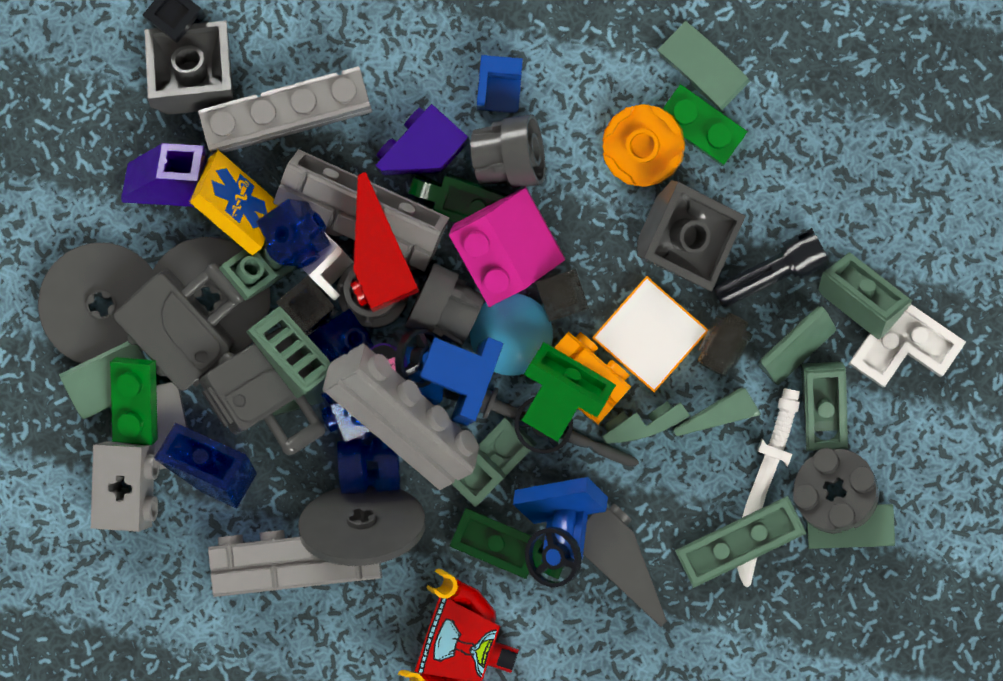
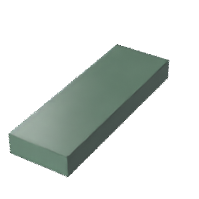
M786 496L676 549L675 552L693 588L801 537L807 534L789 496Z

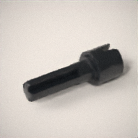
M811 228L783 242V247L780 248L781 253L716 285L714 292L723 307H728L792 274L794 277L799 276L802 279L830 265L828 257L813 229Z

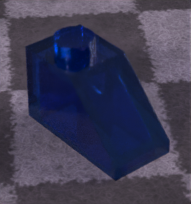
M176 422L154 457L157 462L200 492L236 509L257 475L247 455Z

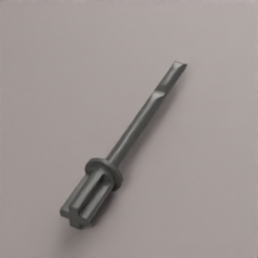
M446 388L443 389V397L454 402L458 401L460 394ZM494 388L493 391L487 389L479 412L483 413L482 418L487 419L490 410L515 420L519 408L495 399L498 388ZM522 411L519 421H522L527 411ZM567 428L563 432L560 439L564 440V438L566 437L568 432ZM572 431L567 441L579 447L590 448L596 454L625 466L635 467L639 464V461L632 455L604 443L592 442L586 436Z

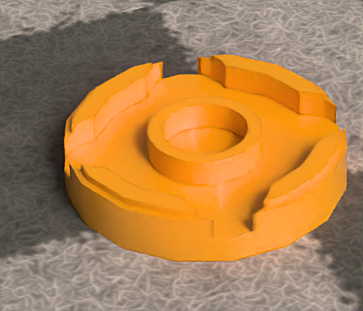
M646 104L626 107L613 116L604 130V161L612 174L628 185L647 187L661 184L675 174L683 161L686 145L683 130L674 116L661 107Z

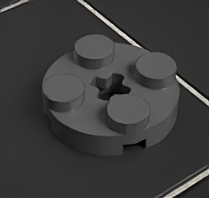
M823 448L817 451L813 457L809 458L798 471L794 482L793 500L802 516L810 525L822 532L836 534L853 527L856 529L870 519L878 504L879 490L871 467L861 456L845 449L832 450ZM842 481V488L847 492L845 497L837 496L833 501H829V492L826 488L829 484Z

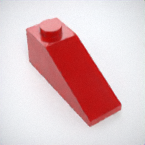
M363 172L358 175L354 272L358 280L350 284L360 306L369 304L372 312H376L418 293L419 290L367 173Z

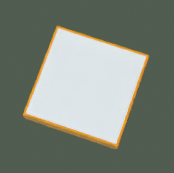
M646 276L591 339L649 390L655 393L709 330Z

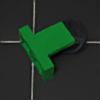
M543 342L524 375L542 386L537 395L524 402L516 414L515 432L519 441L527 449L536 453L546 454L559 450L567 443L572 434V417L578 407L597 418L616 384ZM531 403L522 421H519L522 411ZM569 424L566 437L560 444H558L560 437L562 436L563 432ZM519 427H532L535 434L547 437L553 448L537 449L530 446L521 436Z

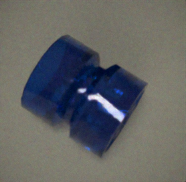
M373 438L370 445H365L362 439L338 441L337 454L341 494L365 493L368 486H373L377 492L401 490L399 455L379 438ZM368 461L378 462L379 468L369 470Z

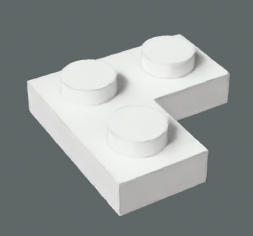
M911 304L881 339H877L869 333L848 364L881 387L886 386L906 355H909L936 375L942 377L966 341Z

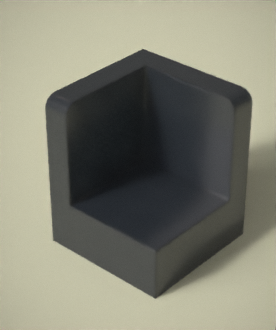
M154 0L144 12L143 17L151 26L157 27L174 42L178 43L197 19L199 22H202L206 15L191 0Z

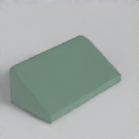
M850 252L822 273L818 291L824 298L877 339H881L886 335L912 304V300Z
M822 306L814 308L758 361L760 369L776 385L784 381L836 332V327L827 311Z
M127 341L59 374L70 399L82 419H86L111 407L110 361L116 357L147 360L138 345H131Z

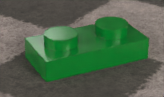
M681 84L663 108L673 115L681 126L684 140L721 166L725 165L748 132Z
M116 357L110 361L112 442L153 445L158 440L156 360Z

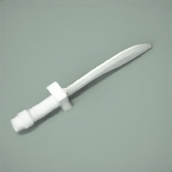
M783 388L782 398H779L777 407L779 412L776 425L774 426L770 443L766 444L761 438L757 449L758 452L765 455L742 517L763 508L766 494L779 460H782L787 467L789 465L792 454L784 451L792 428L794 414L799 409L800 402H798L800 391ZM757 558L737 567L739 577L745 587L751 585Z

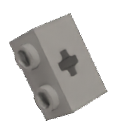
M106 441L93 445L91 529L139 532L152 527V521L156 520L158 514V499L156 496H153L154 480L157 479L160 468L159 457L155 455V444L143 445ZM123 480L125 484L132 486L131 492H129V489L122 487Z

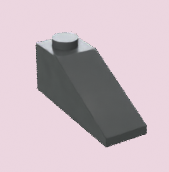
M614 503L609 509L607 508L606 512L591 514L587 518L583 555L662 627L667 621L634 532L627 527L632 519Z

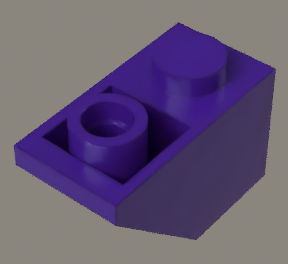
M431 104L425 111L419 107L405 122L404 126L408 130L398 141L391 138L378 151L376 157L380 161L375 166L382 175L442 173L469 143V137L434 105Z
M162 143L129 162L122 190V203L194 207L189 201L207 163L204 146Z

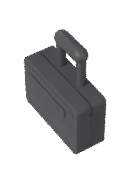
M210 263L186 287L170 270L164 269L154 277L152 276L114 313L115 321L128 334V343L138 345L151 360H156V373L160 376H167L181 391L187 390L191 385L197 387L200 384V379L209 371L219 366L218 360L223 354L229 352L235 344L233 338L221 327L219 322L238 304L242 303L244 299L219 270L220 265L217 263ZM209 279L228 298L212 315L193 296Z
M281 326L272 333L265 332L263 335L270 340L281 332L283 328ZM288 336L276 345L275 348L281 353L294 342ZM254 342L236 355L231 352L223 354L218 360L219 366L209 371L200 379L201 386L205 390L202 393L224 428L228 426L235 435L244 432L264 419L280 444L282 451L286 455H294L322 437L325 433V425L320 421L306 397L303 395L297 399ZM298 350L286 360L292 366L303 358L304 355ZM309 363L298 374L305 378L314 371V368ZM295 400L310 424L288 438L272 413Z

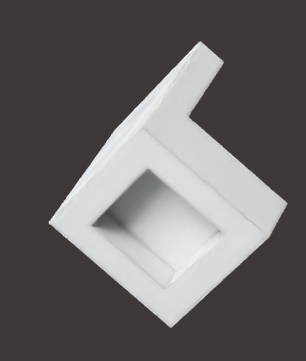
M324 231L294 259L334 301L340 294L331 285L343 274L347 267L354 263Z

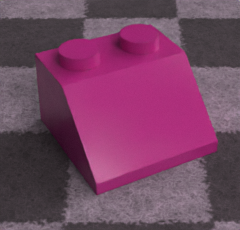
M526 186L454 223L449 233L453 244L488 307L526 289L565 260L561 249Z

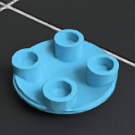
M516 293L491 307H488L486 302L482 305L470 331V341L474 353L478 343L488 337L504 343L494 372L501 375L518 376L525 373L543 342L550 346L552 345L553 329L547 312L544 311L537 301L526 295Z

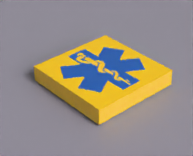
M219 150L208 158L189 201L252 256L263 247L278 205L273 203L274 198Z

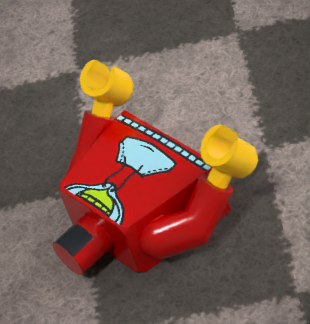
M436 569L435 572L443 576V583L438 588L427 585V589L439 598L415 671L400 670L398 675L409 677V681H483L487 665L512 673L519 649L495 642L500 629V624L496 622L495 609L478 589L455 579V577L443 569Z

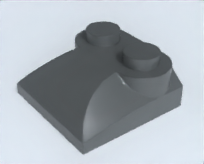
M227 20L192 24L178 43L174 42L158 28L144 29L147 91L150 108L157 109L165 114L198 112L200 109L226 103L233 99L234 86L232 82Z
M671 180L657 195L638 237L637 256L648 264L658 266L697 286L712 291L746 216L678 181Z

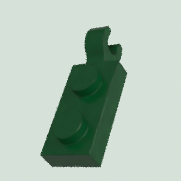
M446 173L442 184L429 177L416 174L408 192L416 197L435 202L433 210L449 217V221L455 223L508 196V194Z
M465 508L449 547L524 579H527L529 575L525 561V550L532 536ZM537 539L533 548V561L536 568L543 563L542 554L538 552L543 542L540 539ZM563 567L557 570L548 569L544 574L559 579Z

